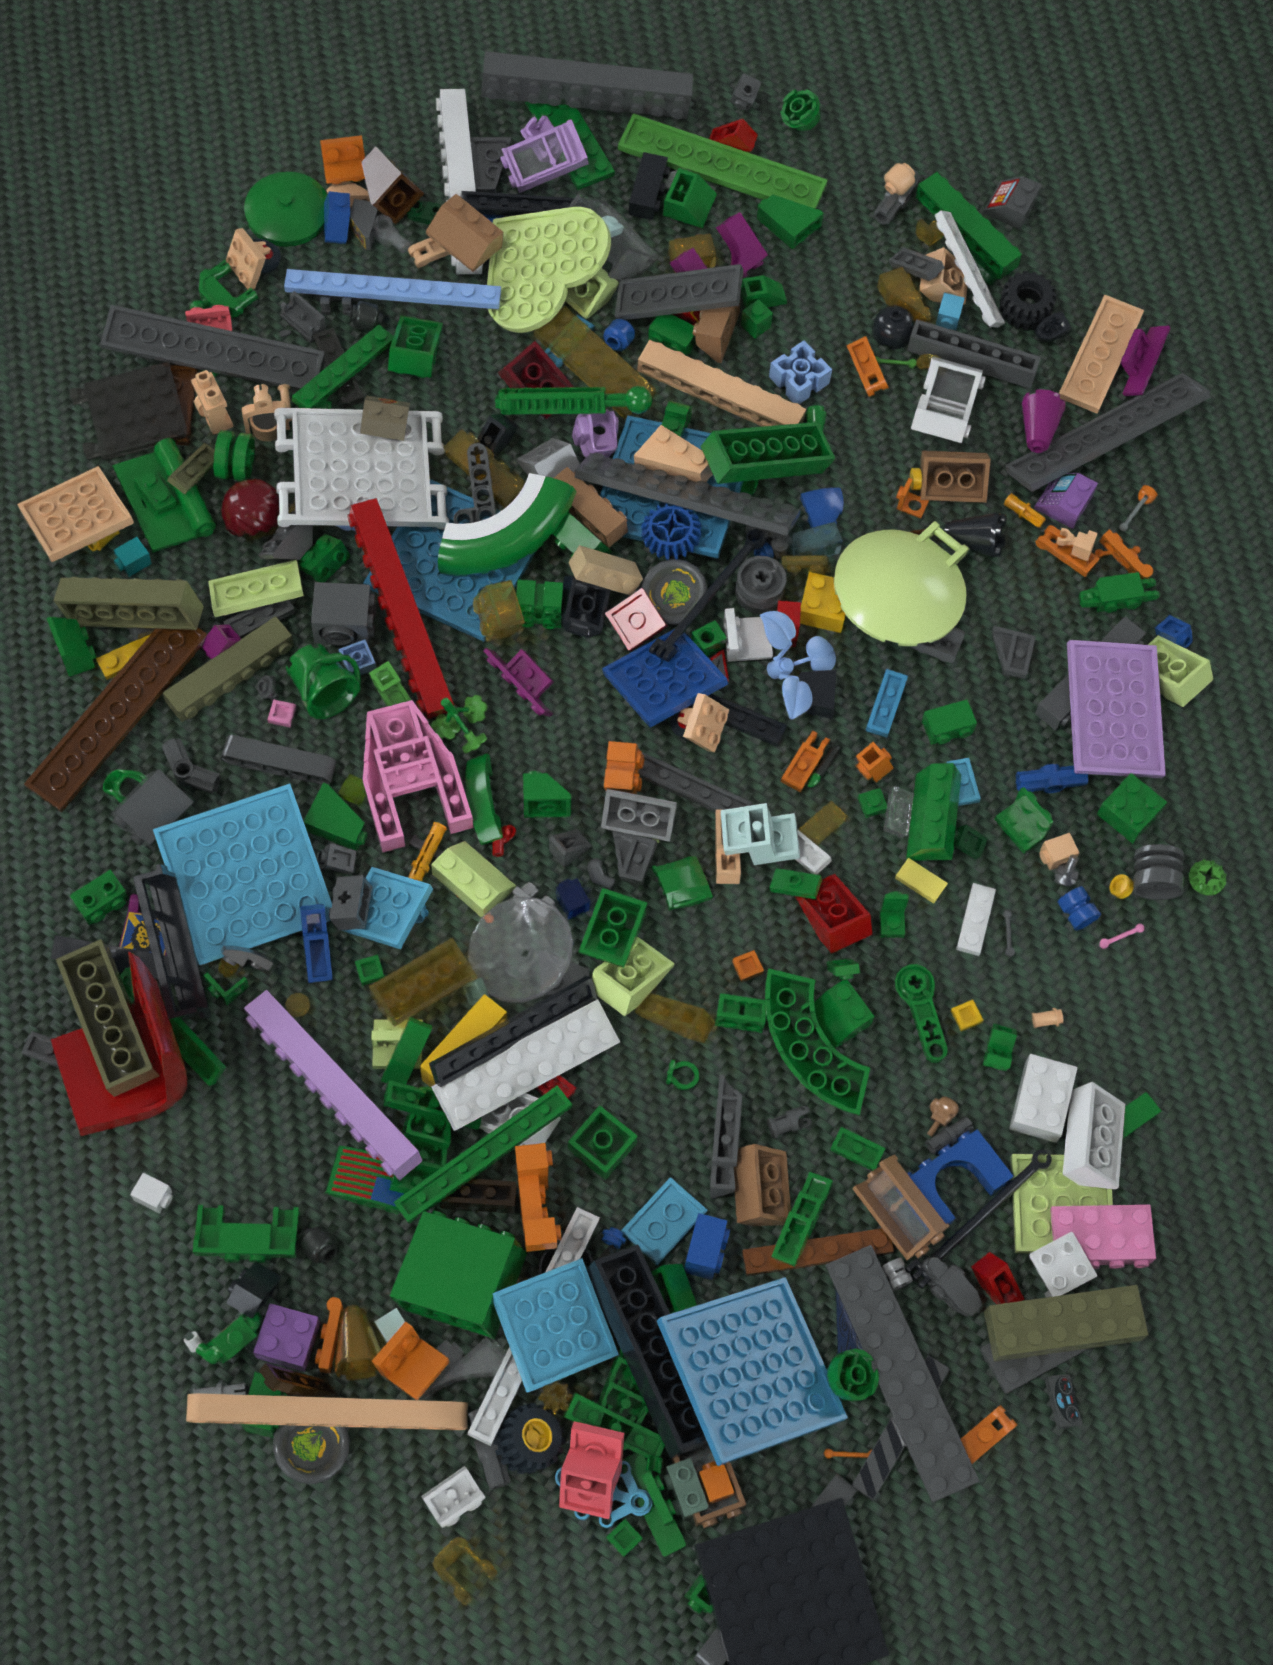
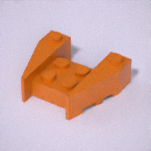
M546 1143L515 1146L518 1191L526 1252L557 1248V1240H562L560 1224L555 1225L554 1217L548 1218L547 1207H542V1204H546L545 1190H548V1166L553 1165L551 1150L546 1151Z

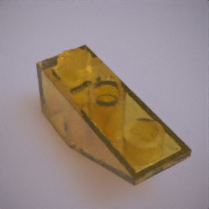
M903 267L879 275L877 288L887 305L902 306L913 315L915 322L917 319L929 323L931 319L930 310L924 306L920 292L915 290L911 276L906 274Z

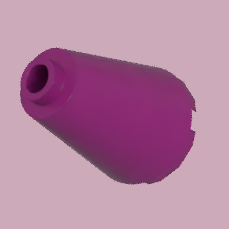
M1039 389L1029 395L1030 392L1026 393L1022 400L1027 447L1034 453H1042L1049 448L1066 405L1065 399L1062 401L1060 394L1057 392Z

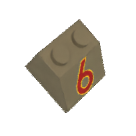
M366 395L360 434L404 441L410 403Z

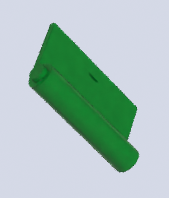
M172 438L160 440L155 445L153 453L112 465L152 552L199 537H208L216 528L197 485H194L184 494L167 481L169 476L185 462L175 440ZM151 469L155 470L176 500L175 507L159 515H156L134 483V477Z

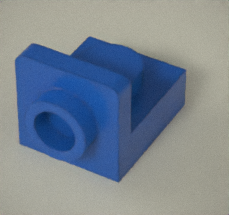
M1171 615L1155 627L1156 635L1183 648H1187L1193 641L1191 625Z

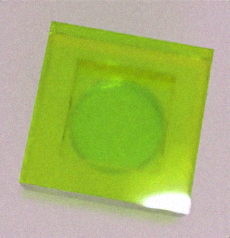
M349 774L338 792L339 796L360 806L366 795L363 780Z

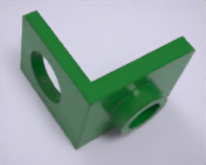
M208 972L203 975L206 983L209 985L207 989L215 999L220 997L226 1005L230 1004L249 988L247 979L243 977L225 992Z

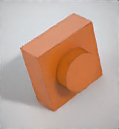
M755 950L732 959L741 982L764 974V969Z

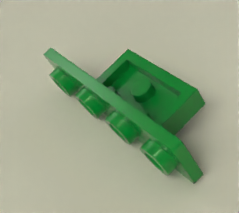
M637 1453L622 1459V1461H626L631 1465V1474L638 1488L646 1490L652 1498V1508L644 1517L662 1555L667 1557L686 1547V1542L673 1517L677 1512L671 1500H665L661 1492L665 1487L659 1475L654 1476L651 1470L645 1471L647 1460ZM625 1464L622 1465L624 1474L628 1471V1466ZM643 1498L637 1499V1503L640 1508L643 1507L645 1503Z

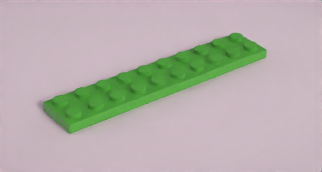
M634 113L618 144L619 151L642 158L643 152L668 157L667 166H670L672 169L678 170V168L699 174L704 180L762 200L774 194L816 209L828 181L813 174Z

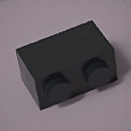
M255 1262L249 1269L245 1267L239 1278H235L227 1291L230 1293V1296L226 1303L252 1319L270 1299L281 1276Z

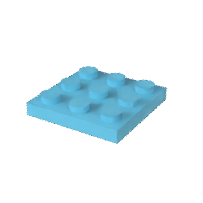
M371 867L366 876V879L372 886L366 929L342 931L401 949L433 888L428 883Z

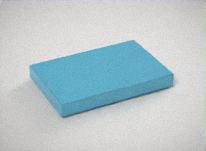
M670 1177L621 1231L624 1233V1237L633 1245L638 1244L642 1253L658 1266L694 1227L698 1213L705 1215L707 1209Z

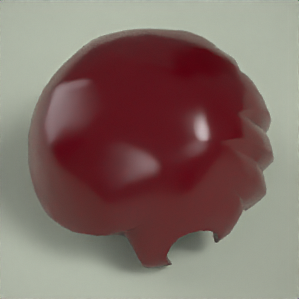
M249 479L234 484L226 492L222 503V518L227 531L232 535H237L238 537H242L245 534L256 536L259 532L267 533L272 527L279 526L277 522V517L280 514L279 494L277 489L271 484L260 479Z

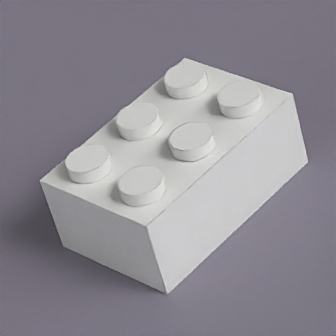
M1030 1054L1024 1065L1009 1129L1057 1143L1063 1132L1077 1067Z

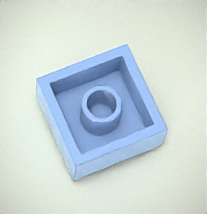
M365 639L338 649L339 653L349 655L356 661L359 666L360 675L376 669L375 660ZM342 660L345 669L354 674L352 665L346 660Z

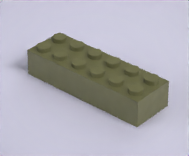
M61 578L53 600L66 618L77 619L79 626L197 630L204 607L189 583L181 579Z
M100 939L57 958L56 962L106 1090L115 1097L159 1077V1072L109 947Z
M1137 1285L990 1305L984 1311L994 1362L1138 1342L1148 1336Z

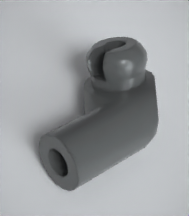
M592 859L587 865L591 881L612 890L615 879L604 875L600 859Z

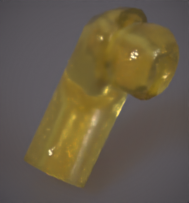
M923 354L917 359L916 364L920 369L929 368L932 358L939 357L933 354ZM939 366L937 374L941 377L949 370Z

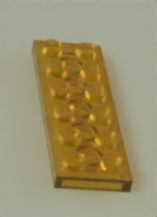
M566 306L560 309L551 321L541 328L534 330V336L549 348L554 355L560 358L589 387H606V394L627 393L632 387L643 386L650 391L651 396L655 394L656 389ZM612 407L624 419L632 414L627 407Z

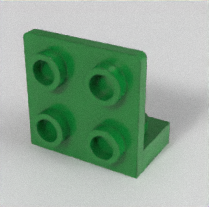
M1025 787L1019 790L1014 804L996 815L994 819L1023 854L1045 840L1053 824L1049 811L1043 809L1038 804L1035 795L1027 791Z

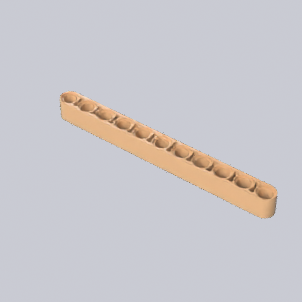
M195 1393L187 1395L186 1422L467 1430L468 1403Z

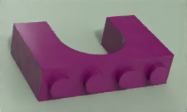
M740 212L730 216L716 227L730 249L731 265L741 264L743 268L742 279L748 276V270L751 268L755 270L763 264L762 260L768 254ZM694 248L684 251L669 263L675 273L708 269Z

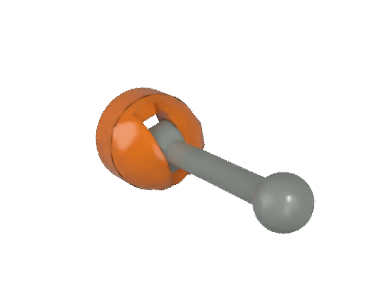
M1148 485L1142 486L1138 493V500L1140 502L1127 520L1120 524L1119 529L1121 531L1128 529V524L1143 504H1151L1156 499L1158 494L1152 487Z

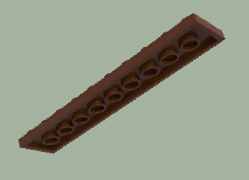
M198 627L197 630L156 628L24 783L25 787L62 813L198 652L208 634Z

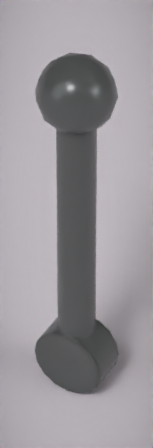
M1006 909L1003 912V916L1006 918L1007 935L1005 955L1012 957L1015 954L1011 940L1010 917H1012V911Z

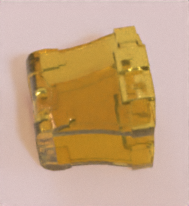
M457 1537L434 1558L433 1567L440 1578L454 1589L453 1593L458 1601L466 1606L472 1601L471 1597L446 1569L464 1552L490 1581L498 1573L491 1562L486 1559L481 1560L465 1539Z

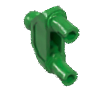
M223 260L212 269H204L200 272L199 293L201 300L193 301L190 304L189 310L195 307L207 309L215 305H224L229 307L231 318L241 315L245 307L258 300V295L250 287L238 297H233L218 282L219 279L232 272L230 265L226 260Z

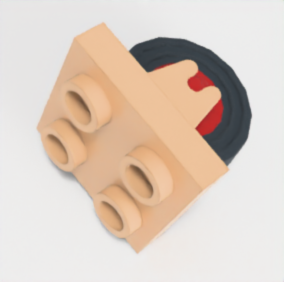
M243 228L236 229L226 262L247 290L250 287L255 289L261 272L270 273L276 270L281 260V253L273 243L260 238L251 239Z
M698 693L694 704L671 716V729L676 736L684 740H690L706 751L715 753L720 742L724 724L728 718L729 709L707 695Z

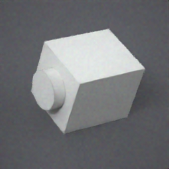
M142 1173L130 1194L134 1201L159 1214L163 1208L166 1209L170 1205L173 1198L169 1185L145 1173Z

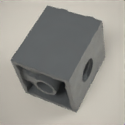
M315 582L311 618L315 644L343 646L365 639L367 645L370 646V638H374L375 635L373 618H376L375 594L371 593L370 585Z

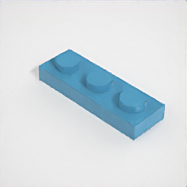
M886 669L866 727L867 732L888 737L908 678L907 675Z

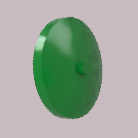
M278 172L268 175L259 180L246 196L244 212L247 224L258 238L267 240L275 246L291 247L307 243L317 237L324 229V202L327 193L316 180L302 173Z

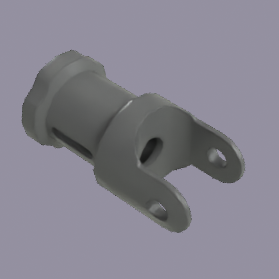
M800 1106L786 1111L782 1116L773 1119L771 1117L767 1118V1126L773 1139L791 1130L795 1132L810 1126L812 1123L811 1119L803 1118L799 1120L800 1116L809 1112V1107Z

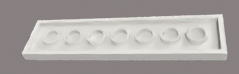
M597 999L521 1039L508 1050L442 1087L435 1084L431 1088L455 1131L620 1043V1040Z

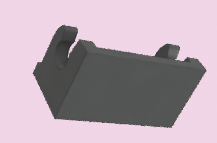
M295 291L290 294V303L288 305L284 301L282 302L281 318L310 343L326 331L325 317Z

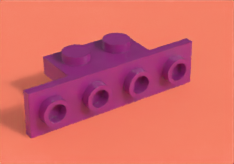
M1169 325L1150 327L1147 336L1143 329H1134L1120 362L1129 375L1122 393L1124 396L1144 394L1171 329Z
M488 648L484 650L488 656L487 661L494 668L498 667L503 672L501 676L509 684L513 683L518 688L516 692L524 700L528 699L532 703L531 708L536 714L548 717L553 715L539 697L554 681L525 650L521 649L508 664L495 651Z

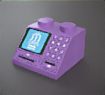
M1066 473L1048 484L1034 509L1073 529L1092 499L1098 483L1079 473Z

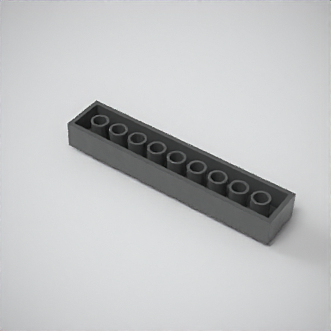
M485 51L481 97L506 99L513 102L525 101L532 104L543 103L552 106L566 104L572 108L580 107L592 110H608L615 113L627 112L637 115H652L654 117L664 116L673 117L674 119H687L692 97L693 74Z

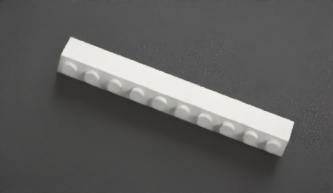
M440 89V97L436 98V111H440V115H437L438 128H442V132H439V144L444 147V149H441V162H445V166L442 167L443 179H447V183H444V195L450 199L455 194L460 196L461 191L476 192L465 89ZM451 255V265L455 266L456 275L482 274L483 264L472 272Z

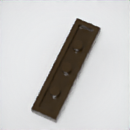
M265 1363L259 1370L265 1378V1385L272 1391L279 1390L290 1396L340 1398L327 1380Z

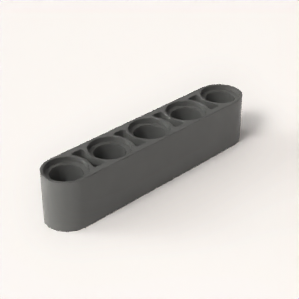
M236 735L227 736L220 757L222 761L231 765L322 785L323 782L328 785L331 784L337 764L336 760L325 755Z

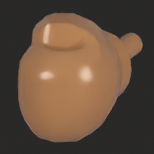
M944 1096L940 1099L935 1098L930 1105V1110L933 1113L931 1119L935 1122L927 1135L932 1137L940 1125L945 1127L957 1115L959 1107L954 1100Z

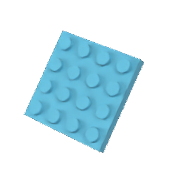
M582 1258L492 1293L493 1304L527 1393L619 1355Z

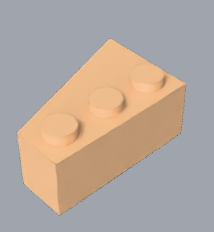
M662 425L634 454L635 464L644 465L646 469L653 471L663 470L672 476L682 475L690 481L707 482L713 475L702 450Z

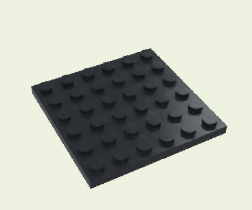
M842 1498L694 1544L728 1665H862L889 1655Z

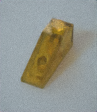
M652 993L645 998L635 1011L641 1017L685 1038L705 1043L715 1024L703 1008Z

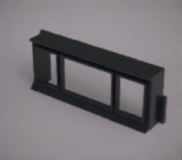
M158 864L156 865L157 870L133 876L164 1005L169 1019L184 1018L186 1020L197 1016L208 1019L211 1018L176 874L168 871L167 866ZM145 884L150 886L155 910L151 909ZM154 919L159 922L172 976H168ZM171 985L175 986L181 1010L179 1012L176 1010Z

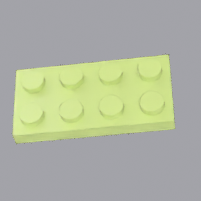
M297 560L208 581L212 610L215 617L304 596Z

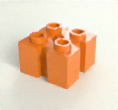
M608 741L607 768L604 779L605 790L611 789L636 795L637 792H641L642 778H640L638 771L644 767V755H642V751L638 749L636 743Z

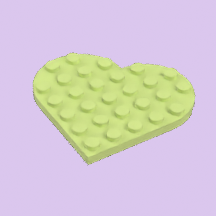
M569 207L493 219V224L504 233L502 248L489 259L487 285L501 286L499 309H488L491 317L502 328L517 333L539 329L551 321L562 308L568 288L584 284L597 274L606 262L611 248V234L605 221L593 210L585 207Z

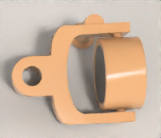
M261 384L262 390H260L259 385L254 387V404L242 407L246 433L250 434L251 427L253 435L261 441L277 439V420L274 418V411L277 408H291L290 386L287 384H282L277 388L280 391L281 401H272L270 394H268L267 385ZM286 419V430H290L289 422L292 419Z

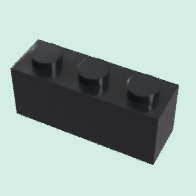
M643 152L629 201L628 215L653 220L655 212L659 213L661 206L659 197L660 195L664 196L666 188L664 179L669 178L671 169L670 166H667L668 157Z

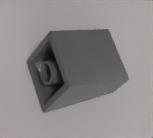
M158 769L148 773L112 811L111 815L114 817L113 822L121 829L126 828L132 834L130 837L136 844L148 846L156 839L153 829L173 823L193 801Z

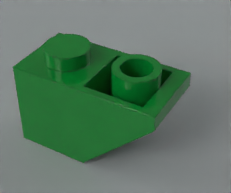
M764 275L742 279L741 297L744 308H747L758 299L766 307L787 304L781 283Z

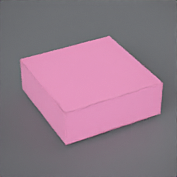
M273 699L267 719L268 723L290 728L297 708L296 704Z

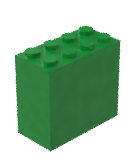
M423 1211L390 1297L406 1312L495 1339L501 1322L493 1304L492 1293L516 1284L527 1253L521 1247L522 1244L517 1242L515 1236L509 1232L501 1231L499 1234L492 1232L490 1227L478 1224V1227L469 1225L470 1223L462 1218L456 1217L455 1220H452L438 1211H433L432 1213Z

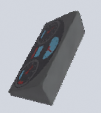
M1070 1374L1047 1377L1045 1384L1057 1430L1083 1425Z

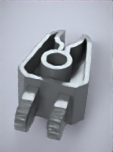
M936 1257L926 1258L922 1262V1268L932 1279L928 1285L933 1295L939 1300H943L953 1311L966 1317L973 1316L982 1304L978 1292L966 1279L964 1271L957 1265L946 1266L943 1261H940L941 1259Z

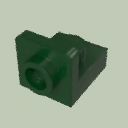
M966 824L957 827L955 830L954 849L957 848L976 860L981 858L988 838Z

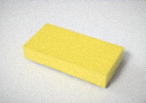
M910 858L906 860L895 876V879L933 904L948 884Z

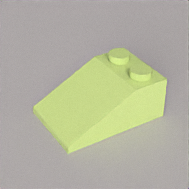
M1159 635L1148 644L1157 646L1160 694L1166 699L1184 707L1213 681L1210 660Z
M637 937L624 968L603 962L594 969L592 981L597 996L619 1013L626 1016L645 1000L674 967L675 963Z

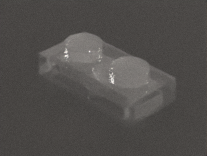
M896 786L889 789L883 831L901 838L908 836L914 793Z

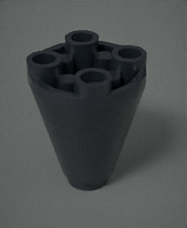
M991 513L946 522L944 531L961 545L965 544L970 550L997 558L1001 557L1002 548L1005 547L1006 535L1002 534V528L1006 526L1007 516L1001 513Z

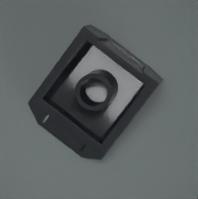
M564 576L561 617L565 631L586 638L600 634L611 590L576 580L574 576Z

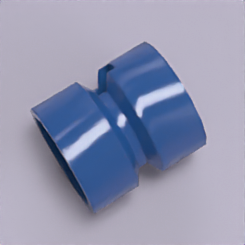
M1083 886L1066 893L1057 902L1062 911L1070 915L1068 920L1075 931L1089 926L1101 916L1095 904L1089 903L1090 896Z

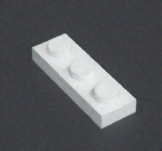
M975 883L972 884L956 950L977 956L980 955L996 889Z

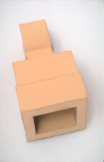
M1061 528L1060 535L1066 538L1058 537L1056 543L1060 546L1073 545L1071 555L1088 561L1098 533L1089 530L1088 534L1079 532L1077 537H1075L1068 529Z

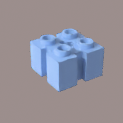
M805 340L791 349L789 357L783 354L772 361L769 378L779 388L785 386V395L793 403L801 404L810 397L811 390L817 393L830 384L832 369L822 358L818 360L814 358L815 351Z

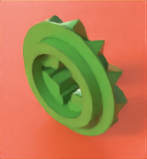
M1203 859L1191 867L1189 882L1198 893L1215 895L1224 888L1227 874L1224 873L1222 866L1216 864L1214 860L1206 861ZM1210 870L1211 877L1214 879H1210V881H1208V883L1205 884L1206 876L1202 874H1206Z

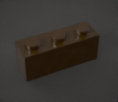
M471 1179L439 1202L440 1208L515 1213L517 1183L515 1181Z

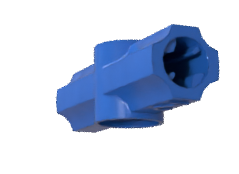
M1049 764L1041 767L1039 770L1016 773V787L1018 791L1025 787L1030 792L1044 790L1045 793H1056L1067 787L1088 784V774L1074 773V765L1060 767L1058 764Z

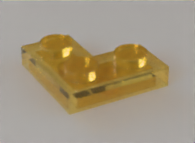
M782 556V566L787 568L788 572H800L801 568H806L808 572L825 575V572H831V562L828 556Z

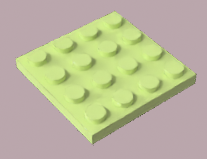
M1012 1154L1010 1156L1011 1173L1014 1176L1012 1180L1031 1163L1033 1154ZM1047 1154L1045 1156L1039 1155L1038 1161L1045 1163ZM1051 1155L1052 1162L1046 1170H1038L1012 1194L1015 1253H1032L1053 1242L1050 1213L1052 1206L1113 1205L1112 1189L1078 1185L1063 1175L1064 1155Z

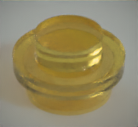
M292 994L286 1001V1010L291 1016L302 1017L310 1009V1001L304 994Z

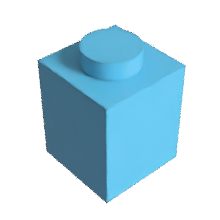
M944 293L936 325L956 330L965 298Z

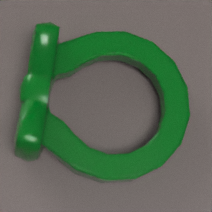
M674 1059L670 1060L666 1084L670 1085L672 1083L680 1090L694 1088L699 1080L697 1067L688 1061L675 1063ZM681 1067H688L693 1071L694 1079L689 1084H681L673 1077V1071Z

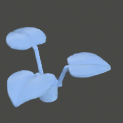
M769 611L760 614L765 634L769 643L775 649L782 651L773 658L774 661L768 663L767 672L773 679H785L782 684V693L790 720L806 712L812 704V692L808 684L803 681L799 682L798 676L789 675L794 666L811 661L813 671L832 670L836 662V655L833 647L826 639L815 636L810 638L806 644V651L809 657L794 662L789 658L782 657L792 646L790 639L795 637L796 629L794 623L786 614L778 611Z

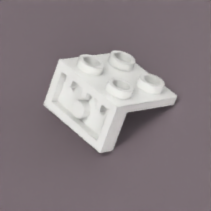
M734 608L725 609L723 624L724 633L727 637L726 651L728 662L772 659V645L766 637L761 617L739 618V616L735 617Z
M1073 1232L1029 1254L1031 1261L1048 1289L1044 1293L1046 1298L1064 1295L1097 1277L1095 1270Z

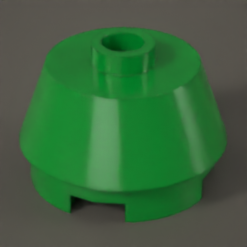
M808 89L798 92L793 90L784 97V104L780 113L783 122L787 126L799 131H808L817 125L821 112L820 102L816 94Z

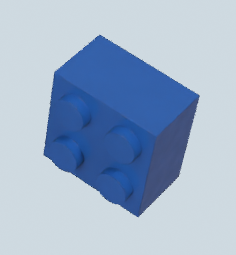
M698 1213L684 1267L685 1273L710 1280L713 1279L714 1273L719 1274L724 1253H721L720 1249L725 1250L730 1229L726 1228L727 1220Z

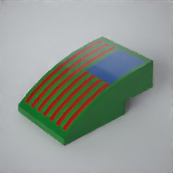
M338 1146L326 1194L368 1208L375 1207L396 1215L400 1214V1211L395 1206L394 1201L404 1195V1193L389 1190L392 1175L389 1176L381 1167L383 1162L378 1157L373 1159L366 1150Z

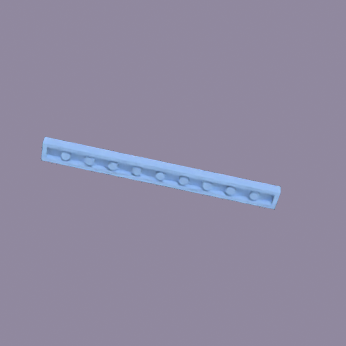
M287 269L284 284L285 292L291 293L295 291L296 293L488 309H499L501 286Z

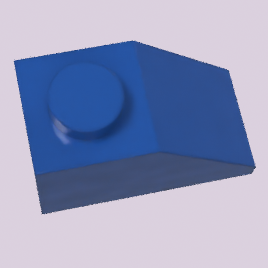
M328 192L324 202L325 242L346 244L350 218V193Z

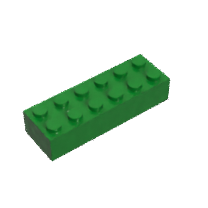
M818 422L712 431L701 445V449L717 484L821 474L835 460L834 454Z

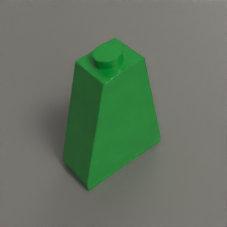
M774 194L767 199H763L757 207V220L792 250L822 226L824 213L821 210Z
M323 782L304 820L306 830L311 834L357 852L359 846L364 845L368 836L365 822L328 784Z

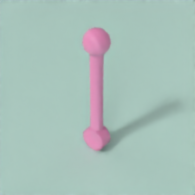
M1137 924L1135 928L1108 940L1102 939L1099 946L1102 949H1106L1109 944L1136 932L1142 933L1145 927L1143 924Z

